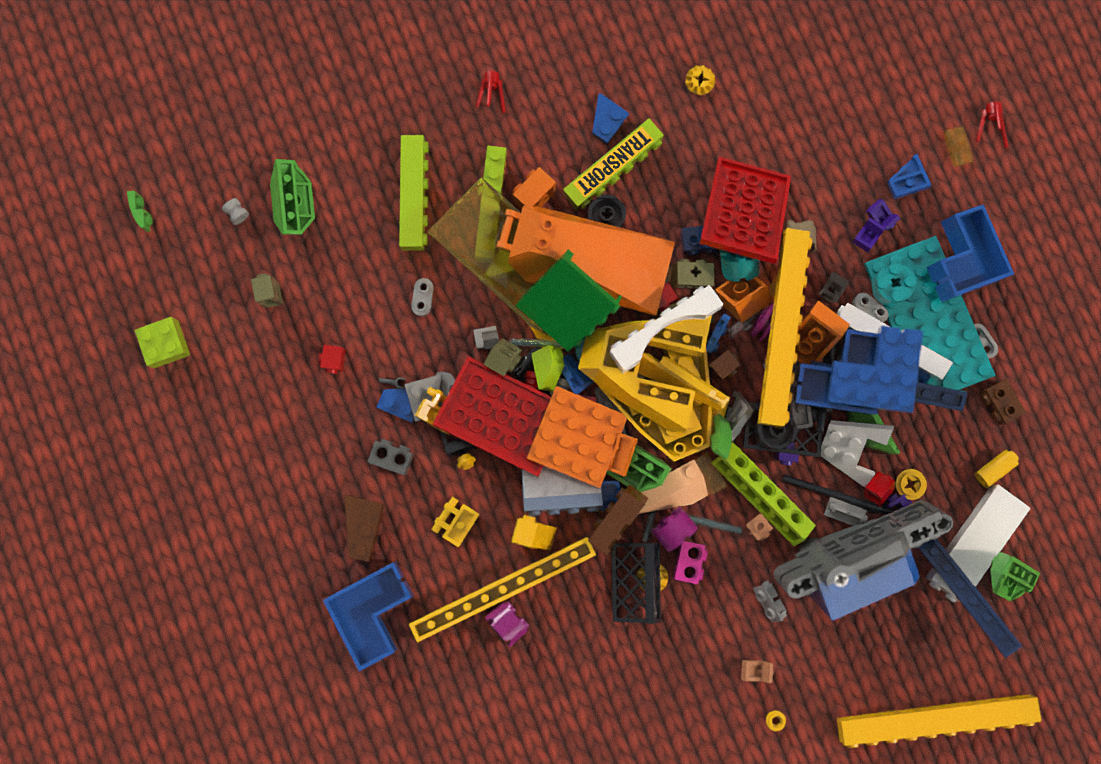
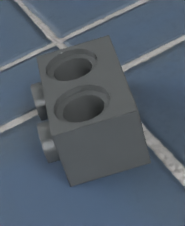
M381 439V442L375 440L368 463L406 476L414 456L413 453H410V448L402 445L399 448L391 446L393 442ZM381 448L387 450V456L383 459L378 456V451ZM400 454H403L406 459L402 465L396 463V457Z

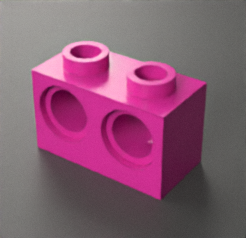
M687 541L679 545L673 579L698 584L699 580L702 581L704 569H701L702 562L706 561L708 550H705V545ZM692 547H695L698 551L695 558H690L688 555V551ZM687 567H692L694 574L688 578L685 576L684 570Z

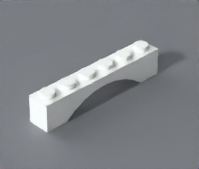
M710 285L706 288L703 286L699 287L693 292L694 296L689 299L687 297L681 299L677 303V307L672 310L671 308L666 309L660 314L662 317L656 321L651 319L644 325V329L641 331L635 330L628 335L629 339L623 343L620 340L612 345L609 355L621 372L624 374L640 363L647 344L663 328L682 320H705L720 310L723 303Z

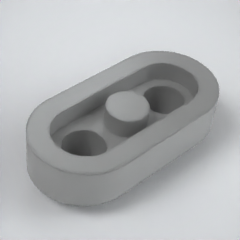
M421 278L415 283L412 298V310L420 317L428 315L432 306L434 286L426 278ZM422 285H427V289L424 291L421 290L420 287ZM419 303L424 304L423 309H418Z
M860 293L853 299L852 305L881 322L887 320L888 310L870 295Z
M974 324L983 347H989V352L986 353L988 359L993 358L998 352L996 342L982 324Z

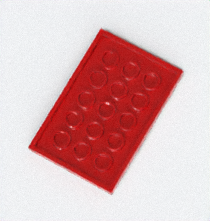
M718 157L699 244L776 264L791 176Z
M468 356L432 425L529 474L539 477L544 466L526 458L551 396L506 374L502 376L485 366L484 363Z

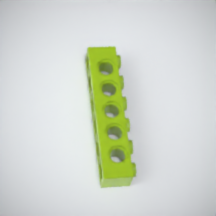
M733 442L731 443L727 459H723L718 455L711 464L793 546L804 541L816 526Z

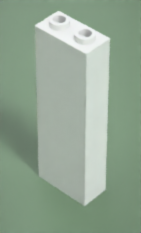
M849 303L845 307L841 305L836 313L850 324L847 328L848 330L878 333L880 326H888ZM922 345L919 369L937 381L943 380L953 362Z
M1000 485L990 486L945 549L974 586L978 584L990 567L993 558L1002 550L1031 509ZM932 568L926 576V579L930 581L929 585L938 591L940 589L946 593L945 597L954 603L956 601L960 602L934 568Z

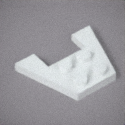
M831 420L821 446V457L865 487L875 475V471L857 465L867 438L887 446L894 426Z

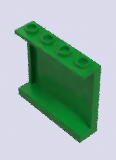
M569 249L521 296L515 305L567 351L573 347L577 348L583 342V337H589L595 331L597 324L601 326L607 320L609 313L614 314L619 309L620 305L618 303L622 298L619 295L614 299L571 260L574 253Z

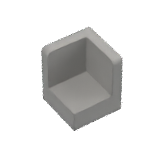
M496 326L473 330L477 351L492 349L499 342Z

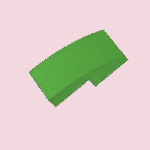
M127 191L128 202L134 219L140 228L150 232V226L153 223L152 216L142 209L144 207L143 197L136 191Z
M718 414L713 417L714 431L716 433L710 436L712 442L711 449L716 455L727 459L731 449L732 429L730 422Z

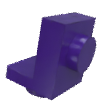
M878 199L866 210L868 216L885 227V230L893 228L900 219L899 215L892 214L883 199Z
M869 218L852 243L868 253L885 230V227Z
M791 443V444H790L789 446H787V447H788L790 450H794L795 447H796V444H795V443ZM775 452L774 460H780L782 465L792 466V462H798L799 459L797 454Z
M895 493L888 497L887 502L883 506L891 508L896 505L898 509H901L913 502L910 499L907 500L904 494L897 495Z

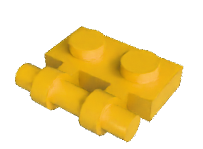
M429 387L426 393L432 396L431 401L423 399L414 416L433 426L432 424L441 409L438 403L439 401L444 403L447 396L441 390Z
M452 497L444 505L445 509L441 515L435 519V524L431 530L438 533L441 528H444L446 532L442 537L459 547L480 514L465 504L458 510L455 506L459 500ZM452 512L456 516L449 525L445 521Z

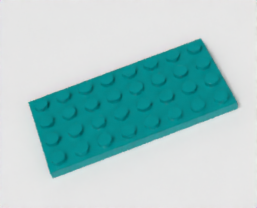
M936 236L864 263L871 282L877 272L893 263L908 267L916 278L914 292L909 298L899 304L882 305L888 310L887 321L890 327L900 328V332L903 329L923 331L922 345L953 362L943 380L937 381L930 377L927 384L960 390L996 376L962 295L941 302L935 288L937 283L932 282L926 267L945 259Z

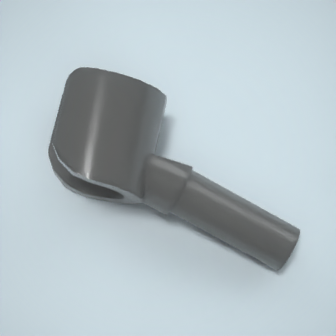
M402 377L396 380L379 378V383L395 385L397 389H403L404 387L397 385V381L406 380Z

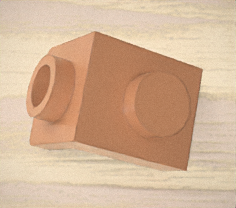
M758 514L746 524V527L751 532L750 536L757 541L766 539L770 535L769 532L773 529L762 514Z
M742 660L741 680L772 683L773 663L762 660Z

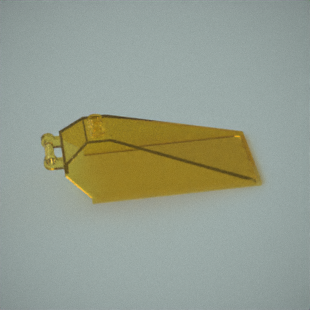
M481 177L428 230V233L524 322L548 336L543 329L515 306L533 283L525 282L508 263L510 252L496 248V243L500 240L506 219L504 216L506 209H511L518 213L521 212ZM513 220L507 241L508 244H513L519 223L517 220Z

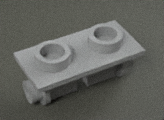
M832 497L829 498L824 513L825 516L852 526L864 523L868 518L866 515L867 510Z
M765 581L761 586L753 588L757 600L762 604L765 615L771 623L782 621L787 616V610L781 600L778 599L775 602L773 600L778 594L772 583Z

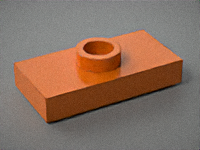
M618 432L608 471L626 476L638 439Z

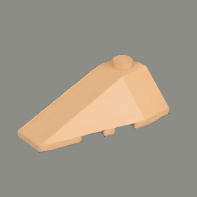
M691 460L669 472L662 486L641 492L648 500L639 514L692 505L708 496L704 476L695 460Z

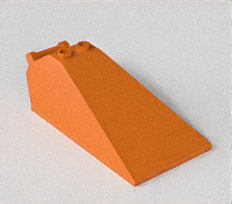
M523 206L521 213L506 209L504 215L506 219L500 240L496 243V248L510 252L508 263L525 282L534 284L569 249L574 253L571 260L614 299L619 295L622 296L618 303L620 307L657 315L675 244L674 241L547 208ZM513 220H517L519 223L513 244H508L507 241Z

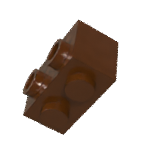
M729 350L724 352L708 366L711 378L718 383L723 379L727 381L738 372L736 368L741 365L738 362V356L734 352L730 353Z
M1006 379L1000 380L980 391L982 402L989 407L992 419L999 425L1007 424L1026 413Z

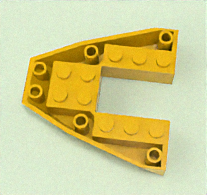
M712 315L705 320L689 319L672 323L654 335L647 345L702 357ZM650 320L630 321L595 329L589 337H585L578 367L579 370L611 396L662 427L683 433L686 432L695 391L638 378L640 363L623 374L609 355L612 345L620 340L623 343L629 339L628 335L635 330L641 331Z
M706 345L702 357L662 349L666 357L671 358L710 384ZM599 386L634 427L674 462L710 447L711 406L694 399L688 428L683 433L662 427L614 398Z

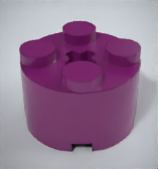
M678 506L671 512L670 516L665 515L659 520V524L651 529V532L663 547L670 552L681 545L687 536L690 537L698 527L681 506Z
M506 601L505 603H499L484 618L487 621L491 619L489 622L490 626L502 640H509L506 644L511 647L528 632L527 628L529 625L522 617L519 616L517 618L514 614L516 612L515 608Z

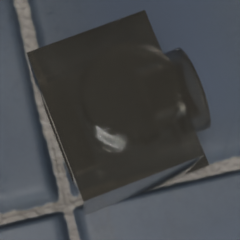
M832 272L818 293L821 295V300L828 304L831 302L836 303L849 284V281ZM828 288H832L834 293L828 291Z

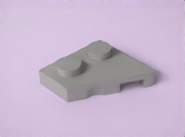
M441 374L405 384L413 416L416 414L423 399L431 401L432 396L426 392L429 387L435 390L439 389ZM414 416L415 421L421 420L418 417Z
M738 391L733 392L732 396L736 397L733 407H728L725 417L731 424L732 442L740 434L741 429L747 420L751 418L754 411L744 396Z

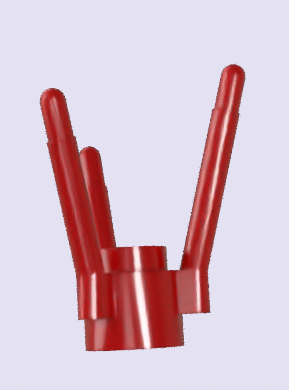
M485 72L476 107L480 105L485 88L488 89L486 105L489 107L492 90H496L498 87L502 113H505L502 80H499L498 72Z
M997 101L989 102L986 104V109L982 110L976 142L980 141L986 117H988L990 121L997 120L998 129L1002 133L1004 147L1008 148L1002 103Z

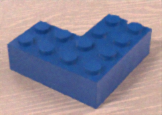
M984 204L954 214L941 222L955 255L926 267L932 282L937 283L935 288L941 302L1014 275Z
M880 326L878 328L873 366L839 361L832 362L827 402L913 413L923 331L903 329L900 332V328Z
M847 329L844 335L841 362L873 366L878 333ZM800 364L797 382L801 383V385H798L796 388L794 404L871 415L877 414L878 409L827 402L831 367Z
M396 561L323 600L358 671L367 668L398 650L380 614L414 596L407 581L402 582L401 578L404 575Z

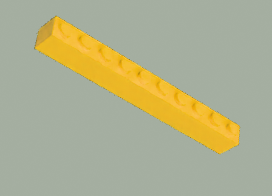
M786 228L782 235L758 424L784 427L785 423L789 421L790 412L787 411V407L792 400V392L789 391L790 384H793L795 378L792 368L797 361L795 345L799 344L800 334H797L798 326H801L802 323L800 307H803L805 295H802V291L807 284L805 268L808 269L810 257H807L808 249L810 250L812 246L810 231Z
M588 537L412 621L409 626L416 641L419 642L596 556L591 543L588 542Z
M1030 694L837 718L839 740L847 748H855L859 746L858 744L866 743V745H877L879 741L896 743L898 739L903 738L907 741L917 740L919 736H924L925 738H935L937 734L953 736L956 735V732L960 731L975 733L976 729L993 731L995 727L1002 726V728L1010 729L1015 728L1017 724L1033 726L1034 722H1041L1038 697Z

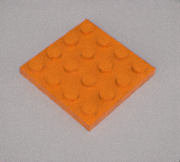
M556 386L526 459L600 489L612 459V452L618 432L622 433L627 418L618 411Z

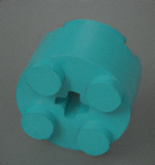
M720 249L721 268L723 276L727 280L740 282V279L746 278V281L759 275L760 260Z
M893 263L885 266L874 275L871 283L872 293L875 299L884 305L899 304L912 295L917 280L908 267Z

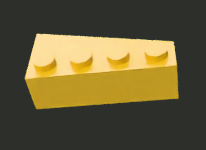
M523 515V518L519 517L512 542L531 548L551 550L557 528L535 522V517Z

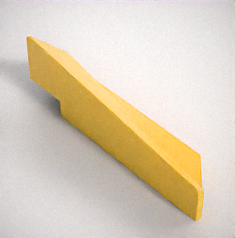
M649 353L642 354L638 370L639 374L659 383L694 390V399L720 411L724 409L730 398L671 358L663 357L660 361Z

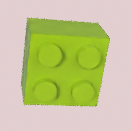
M168 317L135 330L148 367L155 369L190 356L179 321L173 317Z

